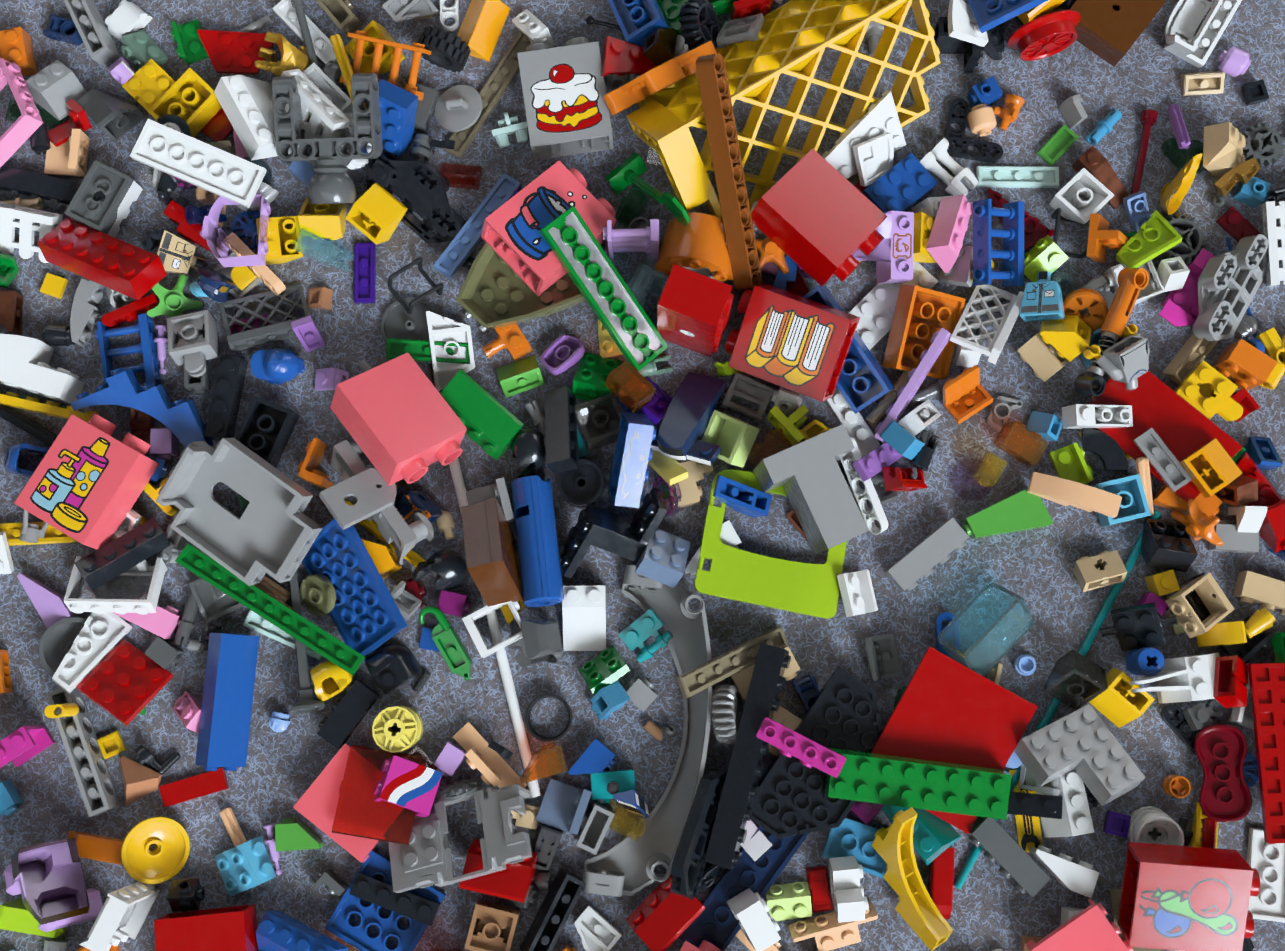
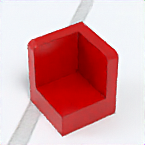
M1245 388L1236 391L1230 396L1243 407L1242 416L1234 420L1235 422H1239L1249 413L1260 408Z

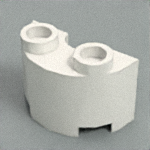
M122 0L113 14L107 16L105 24L108 26L109 33L122 42V36L144 28L152 17L133 2Z

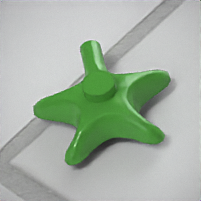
M180 274L176 285L172 289H166L158 283L152 287V290L159 298V304L149 310L147 315L149 317L158 315L180 316L185 310L201 308L203 303L184 296L183 289L188 276Z

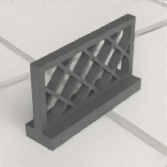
M301 284L286 287L278 296L272 291H267L219 303L227 341L232 352L296 337L291 322L300 318H295L291 315L296 308L304 311L305 317L310 315ZM299 291L300 296L296 302L287 298L290 293ZM277 297L280 300L273 307L266 303L269 298ZM250 302L259 304L254 312L246 308ZM283 302L292 305L288 313L279 310ZM234 306L239 310L232 317L226 314L225 308ZM263 307L272 310L267 319L259 315ZM243 311L252 315L247 323L238 320ZM276 313L285 317L280 323H274L271 320ZM255 318L264 322L260 328L250 326ZM235 323L243 326L239 333L231 334L230 329Z

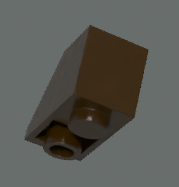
M674 28L657 29L644 40L643 54L657 66L675 58L677 30Z

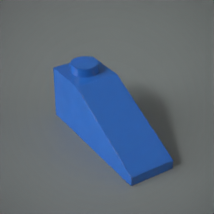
M717 476L713 493L715 498L733 510L752 518L768 516L772 495L724 476Z

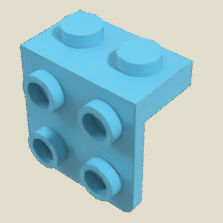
M261 836L215 856L217 867L229 896H234L276 877Z

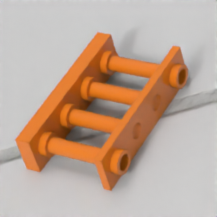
M356 30L355 34L348 32V37L357 39L352 64L354 73H360L365 41L375 43L370 73H376L377 77L380 70L383 46L394 47L390 76L387 81L396 86L399 85L397 79L402 50L413 51L408 84H405V88L402 89L418 96V100L423 101L424 93L417 91L416 82L421 54L431 55V51L425 49L424 44L413 42L412 46L368 37V33ZM341 74L340 82L345 83L344 78Z

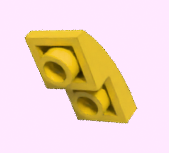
M1244 621L1217 623L1206 633L1196 636L1198 647L1247 643Z

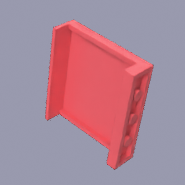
M344 744L293 808L358 861L364 863L369 857L368 854L405 808L384 800L374 801L376 796L373 793L374 788L383 776V773L377 769L379 764L370 757L367 760L360 755L363 751L354 744L351 746Z
M1091 899L1087 900L1090 906L1040 941L1035 943L1031 939L1025 944L1029 951H1134L1126 940H1121L1119 937L1121 931L1113 921L1109 923L1105 917L1108 913L1101 903L1096 904Z

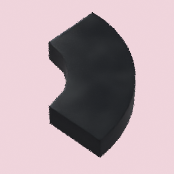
M1082 429V449L1097 455L1103 462L1105 471L1129 470L1126 456L1114 439L1095 429Z

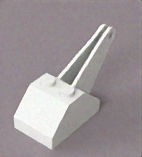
M1209 653L1164 659V667L1158 674L1129 681L1130 685L1155 682L1156 687L1131 689V693L1157 692L1159 703L1215 699L1213 697L1215 660L1220 655L1219 653Z

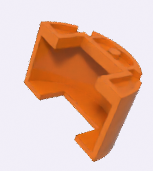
M689 212L687 214L691 221L686 226L675 217L672 221L669 220L655 266L657 276L667 278L675 264L693 269L709 268L716 280H734L724 223L720 222L721 218L705 213Z

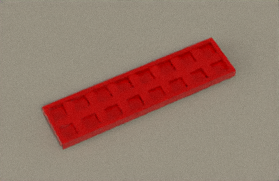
M1285 663L1248 664L1264 840L1268 844L1285 843Z

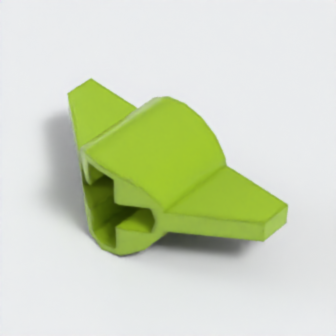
M730 361L714 362V366L717 368V375L730 376L733 373L742 375L741 371L728 366Z

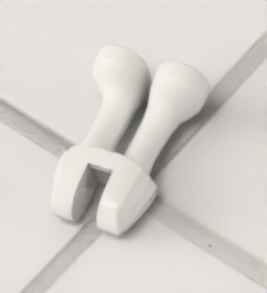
M943 138L932 151L923 157L920 163L926 170H929L944 181L947 185L946 192L953 196L964 194L966 197L968 190L960 180L969 189H974L979 182L968 167L963 168L948 154L949 142L946 138ZM936 159L940 161L944 166H946L955 175V177L951 176L944 168H942L936 161Z

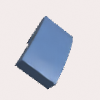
M1143 191L1123 198L1128 220L1135 233L1140 230L1144 222L1146 223L1151 218L1153 213L1149 211L1146 193Z

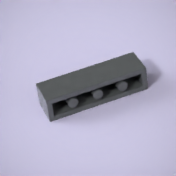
M977 817L969 832L968 840L975 847L978 848L980 846L985 851L983 853L984 857L992 864L995 862L1000 867L998 871L1007 880L1011 878L1014 881L1013 887L1021 895L1027 894L1033 898L1051 878L993 818Z

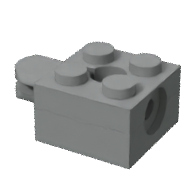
M209 310L167 318L168 353L178 366L184 364V369L190 376H202L206 372V360L219 357L217 322Z

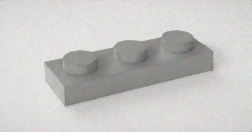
M1153 428L1133 440L1172 492H1175L1192 480Z

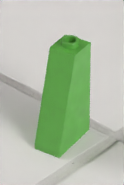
M1027 488L963 519L962 529L971 539L1042 528L1054 522L1041 498L1028 493Z

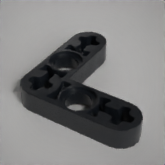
M961 98L953 100L948 110L944 138L948 140L949 145L953 142L956 147H962L963 144L965 146L963 153L961 152L962 148H956L953 151L948 146V154L951 157L987 163L998 162L1003 155L1001 145L964 138L968 104ZM957 105H960V108L963 109L959 114V118L955 117L957 113L955 107ZM953 123L958 124L961 127V131L953 132L950 125ZM968 147H977L978 153L975 155L970 154ZM983 147H985V150H984V151H986V152L984 153L983 156H981L982 151H983ZM991 149H995V153H998L995 157H992V154L989 153Z

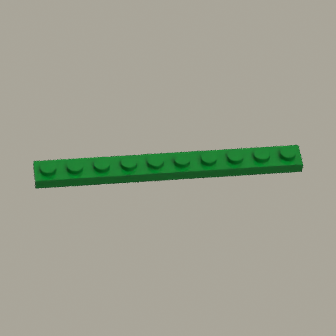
M187 544L176 558L175 562L352 676L366 658L254 585H247L218 562L190 544Z

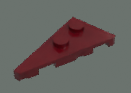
M991 188L986 190L985 194L988 199H992L993 207L1003 208V204L1009 203L997 191H993ZM1025 210L1024 251L1034 247L1040 239L1045 238L1047 235L1050 237L1054 236L1053 229L1050 230L1039 223V219L1030 216Z

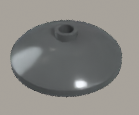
M70 617L59 620L52 624L42 635L38 647L39 660L45 671L52 677L68 653V648L72 647L75 638L79 635L87 619Z

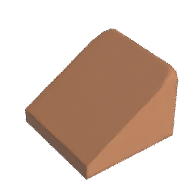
M326 287L309 288L307 307L331 310L333 290Z

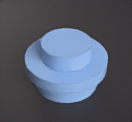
M1019 655L1014 662L1015 670L1023 676L1031 675L1036 670V661L1031 655Z

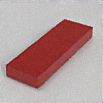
M219 768L217 771H209L159 786L163 806L168 807L229 789L225 770Z

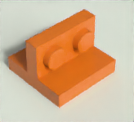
M1090 214L1087 256L1096 263H1105L1107 247L1110 250H1120L1129 238L1120 230H1108L1109 222L1100 214Z

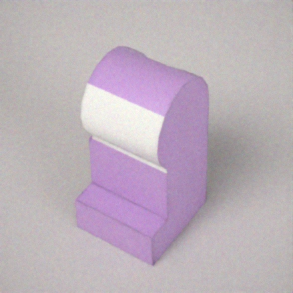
M119 57L106 69L120 85H123L135 74V70L122 57Z

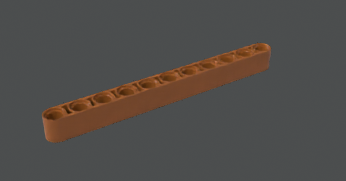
M717 53L698 57L696 60V72L734 284L739 291L753 290L755 285L762 284V275L725 61L723 56Z

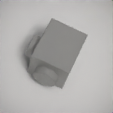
M639 678L637 681L632 679L624 687L630 700L642 712L657 697L652 691L654 686L645 678L643 681Z

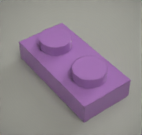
M311 315L291 322L292 329L306 352L326 346L324 337Z

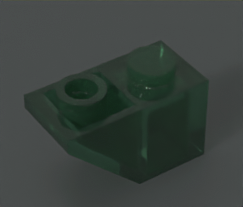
M1176 138L1166 140L1160 147V151L1179 171L1194 156L1202 153V159L1196 173H1201L1205 169L1203 166L1204 143H1201L1199 140H1191V144L1186 150L1178 148Z

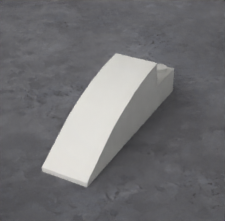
M0 334V384L67 404L77 400L75 396L81 394L84 382L78 380V375L62 368H52L49 365L54 351L53 347L36 338Z

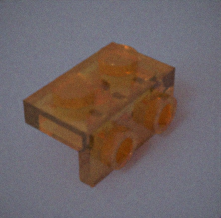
M781 428L778 431L775 429L770 431L765 436L767 440L762 444L757 442L752 446L748 459L755 467L763 459L793 446L783 434L784 431Z

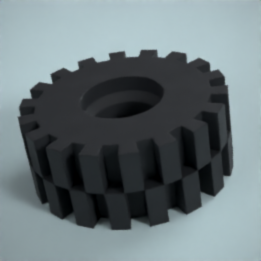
M431 26L425 27L418 43L425 45V49L431 51V55L421 54L425 60H429V63L432 65L435 64L452 72L463 71L471 52L470 47L467 46L465 41H461L460 37L454 36L452 32H446L445 29L441 28L440 30L435 26L433 28Z

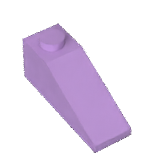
M21 573L17 575L47 629L59 620L78 617L77 613L70 611L64 603L63 595L30 575Z

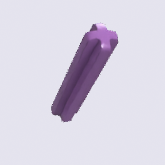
M1170 104L1167 112L1178 148L1186 150L1191 142L1178 104Z

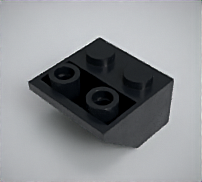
M1145 519L1141 553L1146 566L1186 572L1198 555L1190 535L1186 531V526L1180 523Z

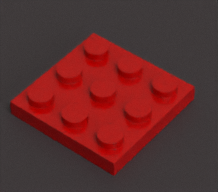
M123 639L76 688L127 726L173 678V675Z

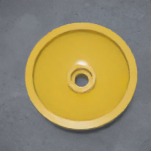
M151 817L139 822L128 832L122 843L121 861L124 869L133 879L145 884H158L171 879L180 872L188 859L190 852L188 834L178 822L167 817ZM155 843L156 848L149 850V846Z

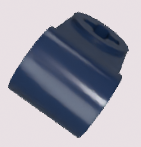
M55 14L49 15L50 21L47 29L43 30V35L50 39L73 45L83 43L73 20L65 19Z
M811 671L803 677L791 679L796 694L800 698L806 712L809 710V699H816L820 693L816 679ZM805 682H809V684H806V685H804V686H800L801 684H803V683H805Z

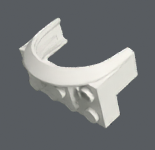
M1179 0L1165 26L1166 45L1163 49L1197 68L1204 66L1242 0H1211V2L1207 0ZM1210 7H1211V10L1209 11L1208 15L1206 16L1205 20L1203 21V23H1202L1201 27L1199 28L1198 32H1197L1196 35L1194 36V34H1195V32H1196L1198 26L1200 25V23H1201V21L1203 20L1204 16L1206 15V13L1208 12V10H1209Z

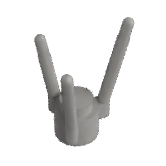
M24 510L23 527L19 540L38 543V538H44L49 524L44 522L41 530H39V525L28 523L29 512Z

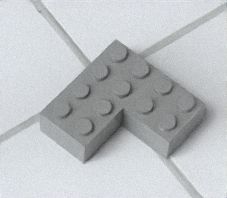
M1090 704L1022 738L1014 749V752L1039 787L1074 769L1101 806L1133 790L1145 778Z

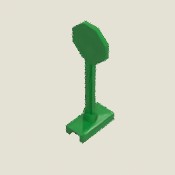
M633 153L605 177L612 187L611 190L616 195L630 184L635 185L659 203L664 204L683 225L686 226L691 221L684 207L673 195L667 191L661 193L639 177L648 169L638 153Z

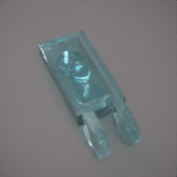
M303 229L300 231L293 247L296 251L344 272H348L350 267L345 263L336 261L337 255L346 260L353 261L354 255L348 251L342 250L340 247Z

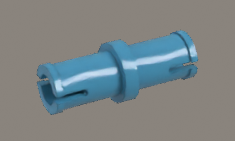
M1115 108L1111 109L1106 117L1099 120L1093 131L1086 136L1087 142L1089 144L1093 143V146H1096L1104 135L1112 131L1115 123L1122 118L1121 112L1119 110L1115 111Z

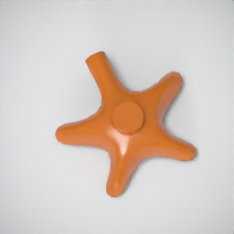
M768 237L763 239L755 238L757 251L759 252L760 269L766 263L772 262L783 274H787L789 268L785 260V252Z
M1190 498L1188 500V515H1184L1176 510L1171 513V518L1183 523L1186 526L1187 533L1195 541L1203 538L1212 544L1223 545L1222 540L1214 529L1215 525L1220 522V519L1217 516L1209 517L1201 512L1193 499Z

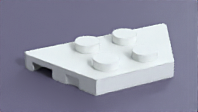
M426 311L435 387L440 391L448 385L459 370L462 369L465 373H468L475 368L471 329L469 325ZM434 341L447 342L444 346L434 345ZM457 342L468 343L470 364L437 362L436 358L466 359V347H460ZM449 343H455L458 347H456V346H447V345H448ZM451 348L453 350V355H449L446 352V349Z

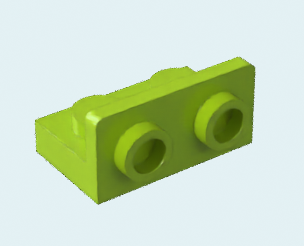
M1077 442L1048 453L1059 478L1082 484L1093 481V471L1086 464L1084 450L1081 446H1078Z

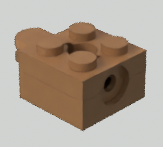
M478 900L475 904L464 949L471 951H511L521 910Z

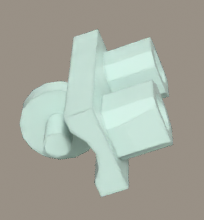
M508 112L504 113L505 119L498 120L499 127L507 126L491 130L493 138H496L500 148L510 146L507 135L516 134L518 144L528 141L527 121L511 125V123L518 122L517 116L509 118Z

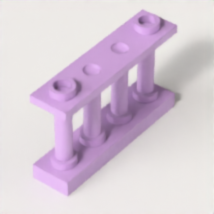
M650 219V226L640 229H612V220H607V227H603V240H607L605 242L606 255H609L610 260H614V252H646V254H650L651 260H657L659 255V219Z

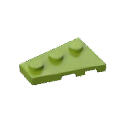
M1155 210L1151 218L1146 223L1144 222L1135 236L1131 237L1116 254V260L1124 268H1138L1181 243L1183 237Z

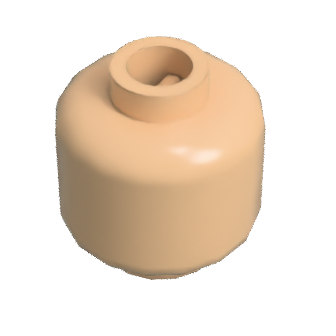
M986 104L972 107L970 109L971 112L967 115L971 132L979 134L981 137L991 134V130L997 125L993 108Z

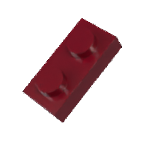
M1233 206L1216 221L1237 242L1244 237L1261 234Z

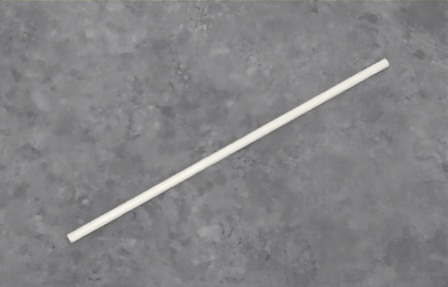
M457 458L449 464L461 511V507L469 504L459 459ZM482 597L483 605L485 607L487 606L484 598ZM496 610L486 615L493 646L503 641ZM504 647L495 652L528 789L531 798L541 796Z

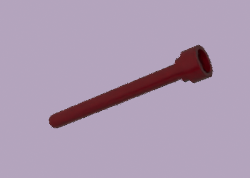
M1155 110L1141 111L1140 121L1143 128L1130 195L1140 191L1150 131L1154 123L1157 122L1158 112Z

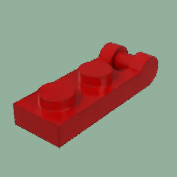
M153 293L106 313L101 319L102 323L112 329L120 327L121 323L126 321L134 322L138 320V315L145 314L159 304V298Z

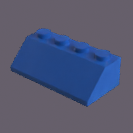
M279 910L265 911L256 930L258 951L349 950L348 947Z

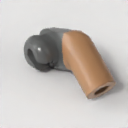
M651 720L643 727L657 740L671 739L676 733L674 725L668 724L658 727Z

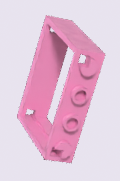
M0 58V91L9 84L22 115L0 137V168L43 123L39 110L33 101V96L27 87V82L21 74L20 67L16 63H11Z

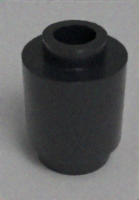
M48 324L42 331V338L47 345L68 347L75 344L71 340L70 326Z

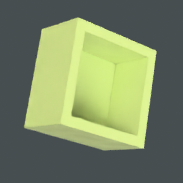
M714 410L701 441L719 445L721 452L717 458L731 465L743 468L760 429L729 414Z

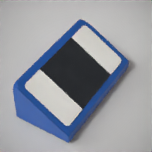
M632 789L613 795V798L628 812L649 818L648 803L635 790Z

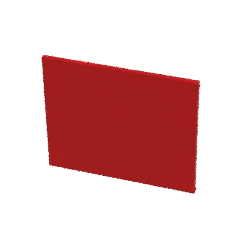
M929 646L870 753L1004 770L1037 706L940 653L934 647ZM926 810L969 834L978 817Z

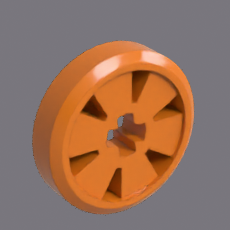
M1088 288L1077 289L1069 293L1063 300L1065 315H1078L1092 328V333L1102 327L1108 313V303L1101 293ZM1088 308V313L1080 314L1081 310Z

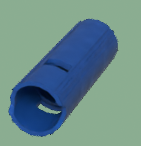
M526 476L515 479L511 483L523 603L529 607L551 606L561 603L564 599L551 479L548 478L547 481H542L539 476Z

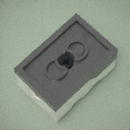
M95 160L64 214L73 221L116 237L120 230V223L123 219L127 218L132 202L138 199L143 189L131 177Z

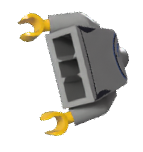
M1135 324L1126 326L1122 337L1125 339L1104 350L1103 356L1100 355L1101 349L1098 345H1091L1089 349L1083 352L1086 359L1095 358L1097 360L1096 363L1112 380L1123 382L1127 390L1136 389L1138 387L1137 378L1148 372L1150 348L1148 347V338L1136 334L1138 329Z

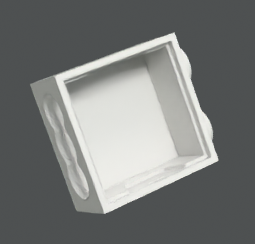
M1152 260L1148 261L1147 264L1158 289L1154 286V281L1151 279L1146 263L1139 266L1138 268L1146 269L1148 272L1149 282L1144 289L1140 290L1135 305L1158 297L1165 292ZM1121 264L1112 266L1104 272V278L1109 287H1111L1114 296L1119 286L1118 274L1124 269Z

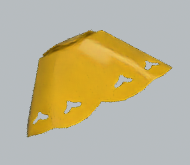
M1202 153L1194 156L1170 183L1165 184L1162 188L1160 206L1168 215H1172L1178 210L1183 198L1189 191L1200 165Z

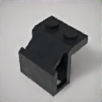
M939 17L934 28V40L940 54H964V73H972L975 66H978L980 57H983L984 47L949 36L948 17Z

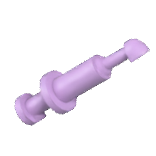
M157 325L155 329H158V338H155L154 342L157 343V359L160 360L159 372L165 375V342H168V339L164 338L166 326Z
M271 823L263 826L268 836V839L264 840L265 844L268 843L271 860L275 862L276 875H281L282 869H280L278 862L280 854L279 851H276L273 832L275 825Z

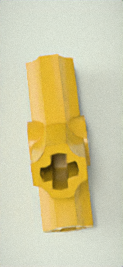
M1274 327L1256 336L1263 343L1266 355L1278 362L1265 383L1260 385L1270 390L1275 389L1285 372V334L1281 339ZM1278 355L1283 358V363L1279 360Z

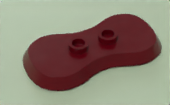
M1215 724L1206 726L1198 732L1194 744L1196 755L1203 769V784L1199 795L1200 807L1208 818H1213L1217 822L1239 821L1249 814L1252 807V795L1243 775V765L1247 754L1246 738L1237 727L1232 725Z

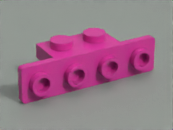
M768 717L764 718L756 735L757 738L780 749L779 752L790 758L794 756L800 759L799 762L809 768L813 766L835 778L838 777L846 761L845 756Z

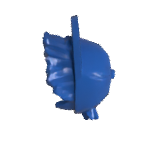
M279 347L276 349L258 350L252 355L250 363L252 374L256 378L265 380L270 384H283V382L291 381L299 373L302 374L305 371L302 358H299L289 349H281Z

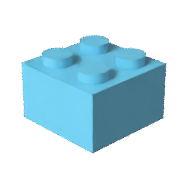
M1139 474L1092 486L1122 496L1117 517L1112 518L1098 513L1101 528L1151 515Z

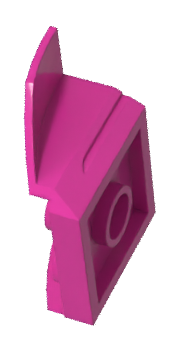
M1204 248L1201 249L1195 260L1188 266L1190 272L1183 289L1170 291L1161 304L1163 308L1158 315L1174 327L1194 325L1199 316L1198 279L1209 259L1215 257Z

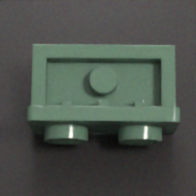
M143 29L122 36L121 52L124 57L131 61L137 71L150 59L154 60L159 66L168 61V56Z

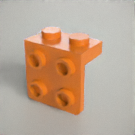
M977 365L966 368L961 375L954 379H949L943 386V407L958 424L993 403V397L980 384V368Z

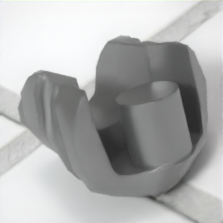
M1244 315L1235 334L1243 340L1255 334L1258 329L1256 319Z

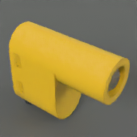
M75 703L49 705L45 708L44 714L47 718L75 716L79 712V706Z

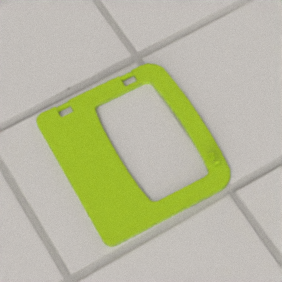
M730 469L719 472L711 484L694 581L695 590L701 594L823 619L834 617L837 611L840 591L837 575L842 574L847 541L829 548L824 564H810L772 558L723 544L720 540L726 504L721 502L720 507L713 506L715 499L713 493L717 476H724L761 492L762 490L754 472ZM783 485L767 492L787 496ZM704 558L711 560L709 571L702 570Z

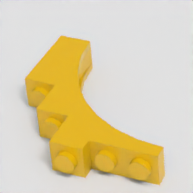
M911 807L905 812L903 810L897 812L892 818L894 820L888 828H880L874 834L876 838L871 846L887 863V871L883 878L899 895V902L895 910L929 950L933 951L948 939L953 929L932 901L918 870L913 847L914 823L918 813Z

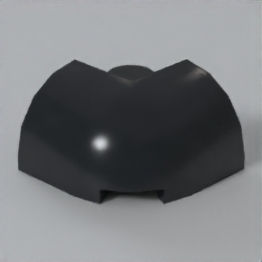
M401 644L386 645L364 659L369 673L375 678L385 695L424 671L414 654Z

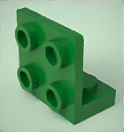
M585 352L580 359L573 380L572 392L576 399L612 407L615 387L623 362Z

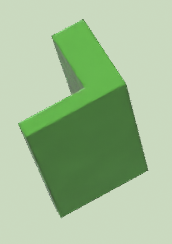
M535 355L496 369L506 398L545 384Z

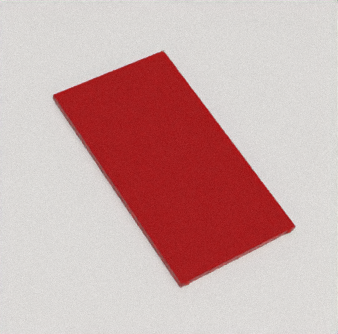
M1150 371L1137 378L1138 387L1133 390H1127L1123 382L1114 381L1110 378L1106 383L1103 394L1094 396L1088 403L1090 405L1132 406L1133 427L1096 429L1114 439L1121 449L1135 461L1136 458L1145 456L1133 440L1151 428L1154 429L1179 462L1215 438L1231 459L1243 447ZM1149 463L1150 473L1168 487ZM1190 481L1174 493L1188 504L1190 498L1195 500L1201 492Z

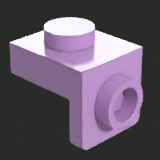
M335 367L316 369L315 390H335L337 384L349 379V372Z

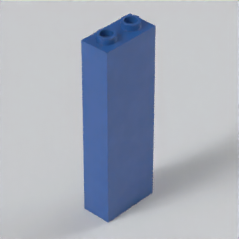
M210 633L195 762V765L204 766L205 771H217L218 767H223L225 771H237V767H246L259 636Z

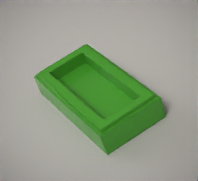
M1063 124L1036 155L1052 167L1079 136Z

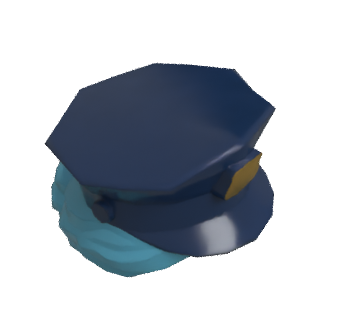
M197 268L199 278L190 284L189 290L196 297H209L219 303L227 301L229 290L236 287L232 279L209 268Z

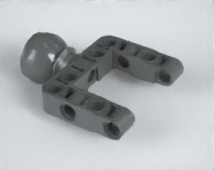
M354 73L352 75L354 137L301 138L300 121H302V110L295 76L274 77L272 79L276 153L281 160L294 162L308 161L314 166L312 170L316 174L311 178L307 189L310 204L355 203L356 187L352 178L346 173L349 170L347 165L352 160L376 159L381 155L383 150L379 82L376 73ZM366 100L369 101L367 110L364 109V102ZM287 103L290 107L288 112L285 111V106ZM349 143L352 147V151L350 154H348L346 150L347 145ZM368 143H370L372 146V150L370 153H368L366 150V146ZM309 145L312 147V153L310 155L307 151ZM289 146L292 147L291 155L288 154Z

